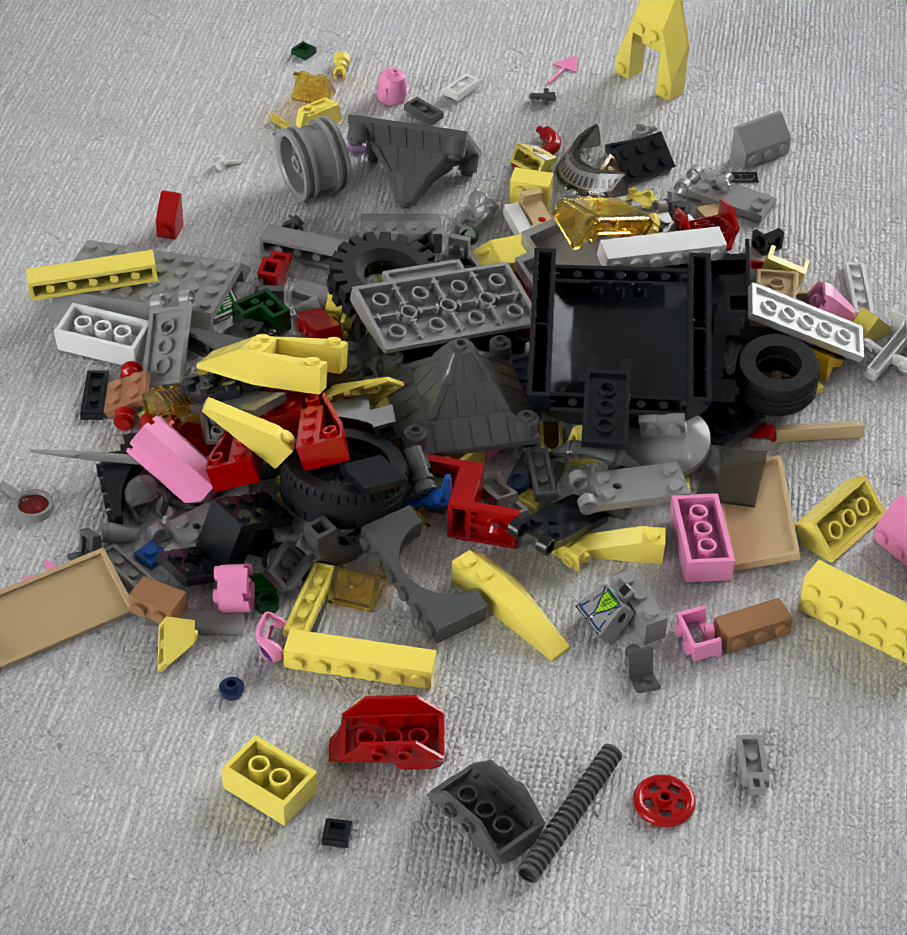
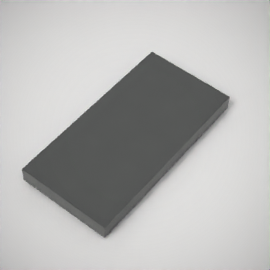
M244 390L241 398L220 402L260 417L285 403L287 397L286 393ZM204 403L191 404V412L194 414H205L202 412Z

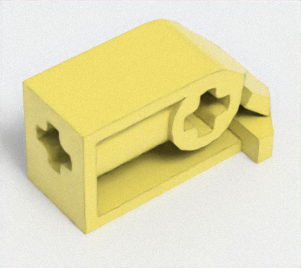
M325 97L300 107L297 112L296 126L298 128L306 126L310 120L319 119L322 116L330 117L335 123L341 122L339 104Z

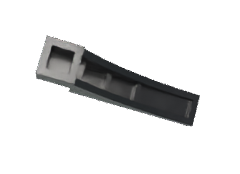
M138 432L123 434L124 444H120V451L108 453L128 454L126 450L127 448H133L130 442ZM100 461L99 464H96L98 478H103L99 479L101 493L106 492V495H103L105 509H110V511H106L108 522L123 525L125 489L130 480L138 476L144 470V467L137 464Z

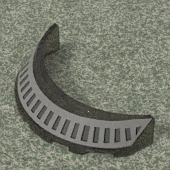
M595 124L589 127L574 140L559 160L556 167V176L559 179V183L567 190H575L576 194L580 196L600 195L601 199H612L628 195L626 173L601 170L586 164L580 159L584 154V150L601 145L599 125Z

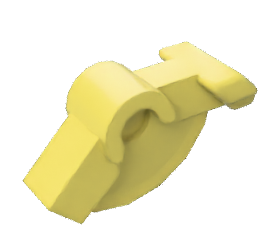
M632 187L627 191L626 200L640 202L642 208L652 209V202L658 200L651 190L641 192L637 191L638 188Z

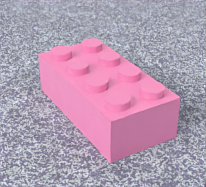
M718 494L672 496L669 516L685 583L732 580L735 558Z

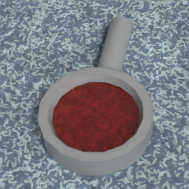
M5 481L0 483V490L15 499L13 507L15 516L25 523L42 522L53 513V499L48 492L41 489L20 492Z

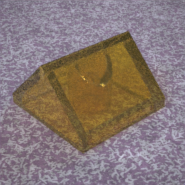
M334 566L327 603L373 613L387 581L385 575L345 566Z

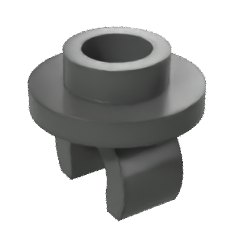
M290 214L288 217L291 220H286L282 224L283 227L298 230L299 228L301 231L304 229L302 227L304 222L297 215L293 217Z

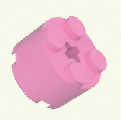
M227 564L214 567V579L217 581V589H213L214 604H217L218 611H221V613L252 612L251 608H254L255 582L252 583L251 578H249V575H254L251 564Z

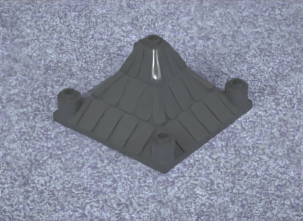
M348 115L347 122L349 123L347 140L350 141V145L359 147L362 146V143H366L364 157H367V161L378 163L380 160L387 171L395 202L399 203V207L411 208V205H416L431 187V184L453 170L454 166H458V170L464 176H472L473 173H477L482 151L467 131Z
M503 335L494 336L490 340L488 352L478 351L475 345L466 338H458L442 346L433 356L410 362H403V354L400 351L382 353L381 363L379 364L381 378L390 377L404 382V387L387 396L389 405H393L398 420L403 452L409 447L421 445L425 454L445 457L540 444L538 432L539 416L536 412L530 410L511 360V340Z

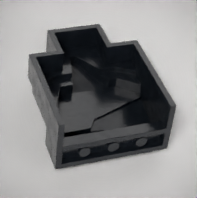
M745 239V253L724 254L723 259L711 260V312L731 313L730 310H748V287L751 284L749 239ZM688 263L665 266V268H687Z

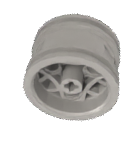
M322 116L319 119L310 120L306 126L298 128L293 125L277 131L275 149L279 168L289 191L296 200L300 202L317 197L321 191L328 189L334 192L347 188L350 185L352 170L348 149L338 126L330 117Z

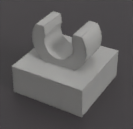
M451 233L449 236L448 255L468 256L470 254L471 237Z

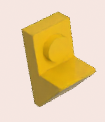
M812 349L820 363L819 379L826 382L833 367L841 368L844 360L826 351Z

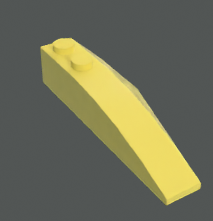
M468 550L452 561L451 581L464 592L476 589L487 603L489 612L553 662L570 650L568 643L519 580L487 555Z

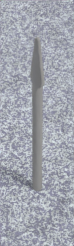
M30 450L31 453L66 458L141 465L128 454L75 450Z

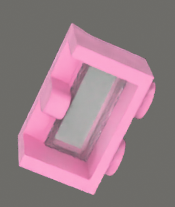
M702 605L677 612V623H674V630L678 638L682 637L684 640L682 641L685 655H691L694 662L712 656L722 658V640L720 637L715 638L713 624H707L705 606Z

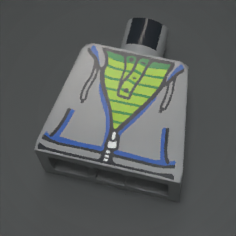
M627 583L618 591L608 584H604L577 603L575 607L597 636L611 644L634 615V611L627 604V601L636 592Z

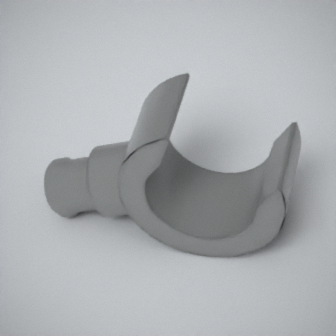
M636 124V130H633L632 139L646 137L648 134L657 131L655 125Z

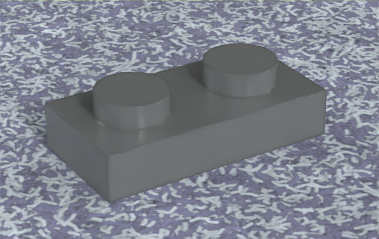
M418 97L404 104V111L429 125L444 118L443 111Z

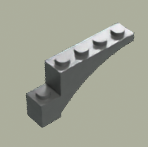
M190 327L187 350L205 358L214 350L245 339Z
M368 394L331 403L344 429L365 431L380 436L387 441L401 439L393 405L373 409Z

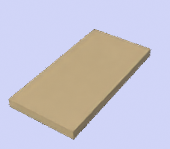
M781 455L714 467L717 492L735 558L734 571L801 559Z
M104 547L0 590V670L132 614L130 612L128 593Z

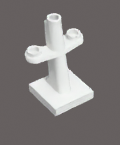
M896 304L891 309V334L894 336L884 348L871 339H863L864 352L867 354L872 353L876 356L864 374L868 380L873 382L890 364L897 366L903 372H907V357L899 355L907 346V316L899 312V306Z

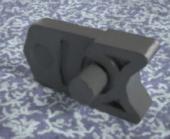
M544 88V93H530L529 99L543 100V105H548V101H556L555 92H549L548 88Z

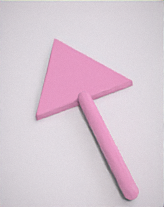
M577 55L553 63L554 66L561 69L547 81V84H551L565 69L576 73Z

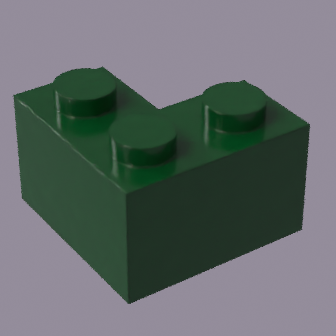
M268 288L231 303L233 324L243 318L262 322L266 331L270 329L276 330V336L291 330V310Z

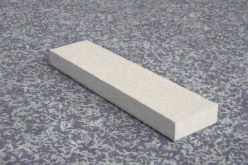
M845 262L843 271L849 301L854 307L855 317L862 307L875 315L864 263Z

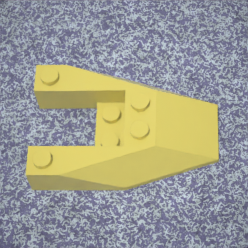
M639 0L616 55L615 72L627 79L640 73L643 70L645 45L660 52L656 95L671 101L684 93L689 41L683 1Z
M258 334L212 351L197 363V368L252 385L319 395L326 388L327 372L341 374L347 368L348 342L341 341L337 337L320 339L272 337L266 334Z

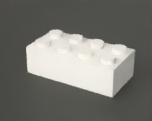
M72 303L54 330L58 350L123 365L128 361L140 363L145 355L149 321Z

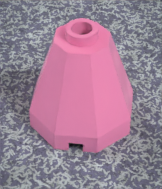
M817 282L806 295V298L809 299L807 304L851 322L855 319L854 307L832 285L826 282Z

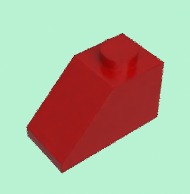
M161 191L155 220L157 237L176 240L184 226L181 193Z

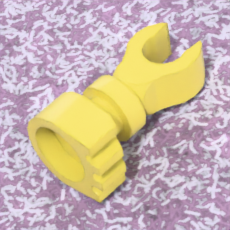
M335 52L334 63L336 68L333 70L334 79L336 80V76L341 74L344 80L346 79V68L350 63V55L346 52Z

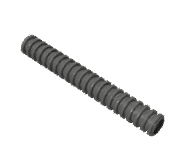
M607 743L601 747V750L594 757L590 766L587 767L578 783L575 784L570 794L554 814V817L542 831L534 846L531 847L530 852L521 861V864L517 867V872L523 880L529 883H536L547 869L556 853L560 850V847L564 844V841L568 838V835L571 834L580 818L584 815V812L603 787V784L606 783L611 773L622 760V752L616 746Z

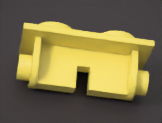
M573 541L551 553L561 558L567 567L574 568L579 573L581 572L580 564L582 562L586 563L590 559L589 551L577 542L569 547Z

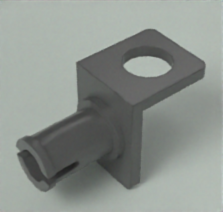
M637 644L627 646L625 649L627 653L625 654L628 657V679L637 693L660 690L661 685L653 674L652 647L640 648ZM642 681H648L652 684L649 686H642L638 683Z

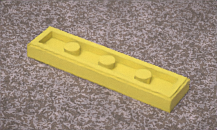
M314 561L283 628L284 636H288L290 629L311 632L337 574V566Z

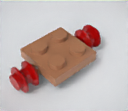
M134 361L125 362L121 367V379H115L109 382L107 386L104 414L107 418L115 416L113 423L120 430H131L135 427L137 413L134 409L146 406L148 401L151 375L147 370L143 371L142 366Z

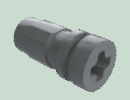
M415 445L405 449L404 453L409 466V472L412 476L411 484L413 485L415 496H424L431 491H435L437 489L436 482L433 480V474L429 471L431 466L428 456L423 452L422 446Z

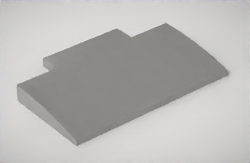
M460 259L382 271L381 278L383 282L354 286L350 295V301L357 314L385 354L448 343L458 338L470 339L521 330L531 326L532 303L508 262L464 268Z

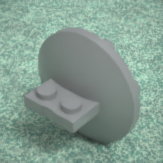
M685 413L639 415L640 428H628L627 450H623L629 457L644 466L678 462L683 476H687L698 469L706 460L711 448L710 431L705 421L699 415L688 421L685 419Z

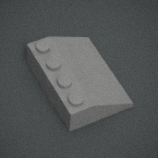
M440 213L361 214L362 239L363 234L366 232H374L377 239H379L381 232H391V239L393 241L396 240L398 234L408 237V245L427 232L432 231L435 243L434 253H442Z

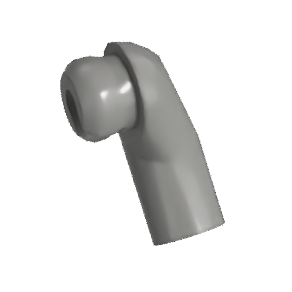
M726 172L717 178L716 185L718 188H721L722 192H727L731 188L729 182L733 180V174Z

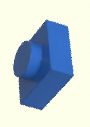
M151 540L134 552L135 560L152 571L160 565L156 558L158 552L164 551V548Z

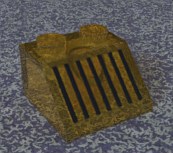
M181 384L170 385L169 389H163V386L150 387L149 392L142 394L145 412L162 419H167L172 414L176 415V417H185L193 414L190 405L194 401L191 398H188V401L182 399L180 392Z

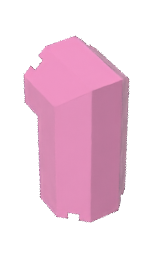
M155 416L152 419L155 423L152 425L146 423L131 440L130 445L133 448H127L126 452L184 503H206L214 499L220 491H214L205 470L208 457L204 456L161 417Z

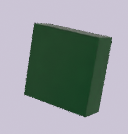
M304 41L291 49L292 55L303 60H307L317 53V47Z

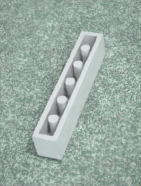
M718 226L600 240L597 256L601 266L660 267L688 263L689 252L711 253V260L713 261L723 259L727 243Z

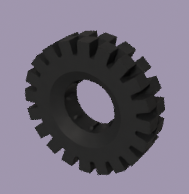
M374 232L364 233L363 239L357 234L350 237L348 243L343 241L338 246L337 251H334L327 280L329 295H332V301L336 307L342 306L341 312L346 314L347 317H351L357 313L350 301L352 287L367 285L368 282L365 278L374 274H382V271L440 261H434L435 255L429 249L422 252L423 244L416 240L408 246V237L398 234L395 241L391 239V232H381L379 239H377ZM356 314L355 321L364 325L359 315Z

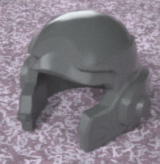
M139 475L128 483L125 489V504L123 506L125 511L133 514L135 521L141 525L143 522L137 511L138 505L151 502L158 497L156 510L157 514L163 518L171 502L172 493L154 476Z

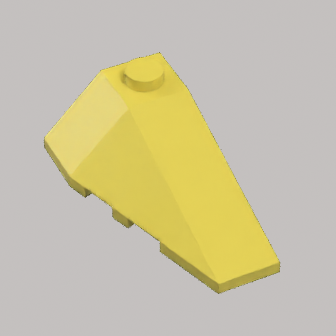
M390 377L335 384L324 393L330 403L368 394L372 405L404 387V382Z
M210 397L206 399L202 412L276 469L293 452L296 439L288 430H284L279 425Z
M636 526L589 533L573 540L569 547L577 542L588 550L590 558L663 564L666 528Z

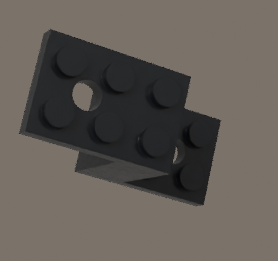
M265 492L212 499L196 546L158 552L156 561L184 587L217 582L214 579V567L227 564H244L256 531L292 526L294 517L287 512L285 507L273 500L270 494Z

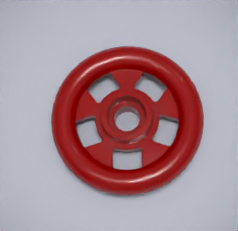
M659 774L647 777L637 785L633 793V804L636 812L645 821L655 826H679L688 821L695 811L696 799L692 789L684 781L671 775ZM653 786L659 788L654 793H651L649 790ZM670 786H671V787H674V788H676L677 790H679V792H678L677 794H675L673 791L669 790L668 788H669ZM651 800L653 807L647 808L644 801ZM678 801L685 803L684 809L676 808ZM660 812H671V817L660 816Z

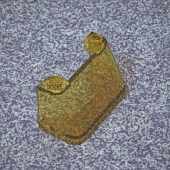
M563 198L557 202V205L551 212L573 250L582 249V243L589 239L591 242H595L599 235L623 234V237L646 235L653 225V220L648 213L619 198Z

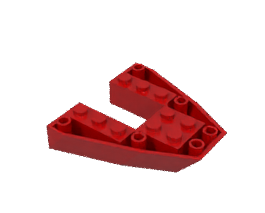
M265 386L260 388L259 391L286 393L287 401L261 415L259 418L279 425L282 429L291 432L294 437L297 436L296 450L304 471L350 460L343 424L323 391L318 395ZM225 431L209 454L205 470L214 491L219 492L260 482L263 459L229 432Z

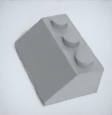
M777 111L735 126L730 159L745 170L788 154L791 136L782 112Z

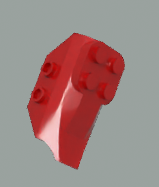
M723 198L719 199L717 215L690 221L681 209L675 208L674 224L679 231L719 226L727 243L725 252L732 249L734 240L740 230L736 219L735 207H732Z
M418 695L365 696L342 713L341 725L335 734L330 737L328 762L394 763L398 768L404 770L438 768L445 762V712Z

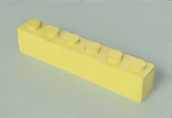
M153 250L26 269L31 301L158 281Z
M290 629L283 650L285 668L431 689L436 670L437 650Z

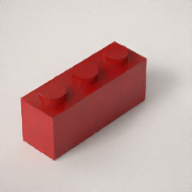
M321 307L296 313L295 327L297 332L304 338L328 339L330 337H337L343 341L341 324Z

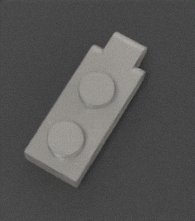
M737 735L735 743L742 787L748 788L749 795H765V787H769V774L762 735Z

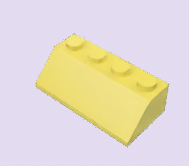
M864 475L845 480L794 525L796 534L804 547L825 560L834 562L884 515L885 510L867 477Z

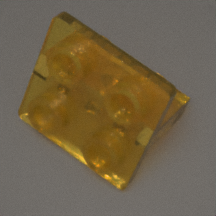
M306 71L293 72V77L296 81L291 95L292 100L312 103L325 97L330 99L331 94L335 95L336 90L327 76L323 74H317V76L310 75Z

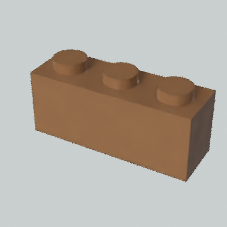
M780 598L772 599L715 617L713 624L715 638H721L722 650L725 654L741 651L744 648L760 645L766 641L782 638L790 634L793 616Z

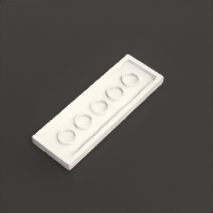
M754 282L749 285L748 319L854 361L860 362L864 358L863 326Z

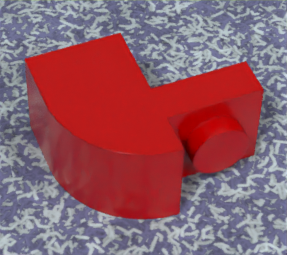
M272 250L269 258L263 257L257 272L258 280L264 278V285L284 286L287 281L286 274L292 261V255Z

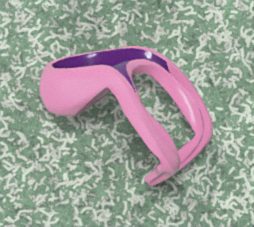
M265 612L257 626L256 640L260 645L262 654L270 662L277 663L284 658L283 648L278 643L270 640L273 629L286 625V620L272 612ZM270 618L274 620V622L270 625L265 634V637L263 638L262 632L264 626L266 624L267 619Z

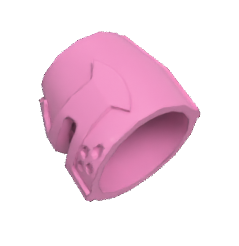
M396 68L382 70L377 83V100L390 106L405 103L407 93L405 73Z

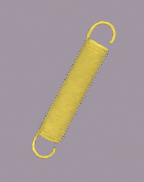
M275 113L271 114V116L268 114L270 121L282 129L293 126Z

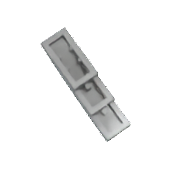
M497 475L484 479L483 497L488 504L519 509L520 519L530 515V510L518 500V492ZM527 533L519 540L525 542L534 537Z

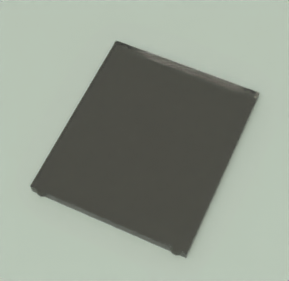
M711 445L710 452L703 466L696 494H718L722 504L755 507L768 452Z

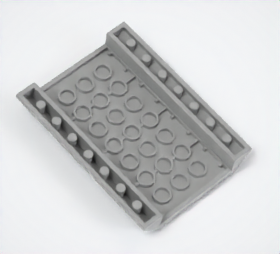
M87 240L73 262L153 250L158 281L53 297L49 321L60 323L72 303L149 321L150 298L152 295L165 294L168 299V307H173L179 304L178 294L181 290L192 289L196 294V304L192 306L190 327L215 332L213 319L234 283H244L251 271V267L229 260L225 261Z

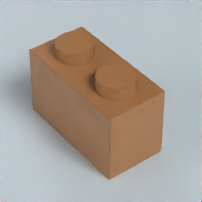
M145 576L142 577L128 595L131 613L153 620L158 624L166 616L181 618L188 609L186 591Z

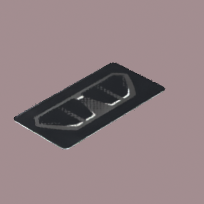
M731 172L734 178L730 182L759 183L757 172Z

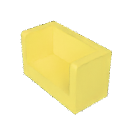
M771 245L762 269L799 272V287L810 260L805 259L802 267L774 256L773 253L776 246Z

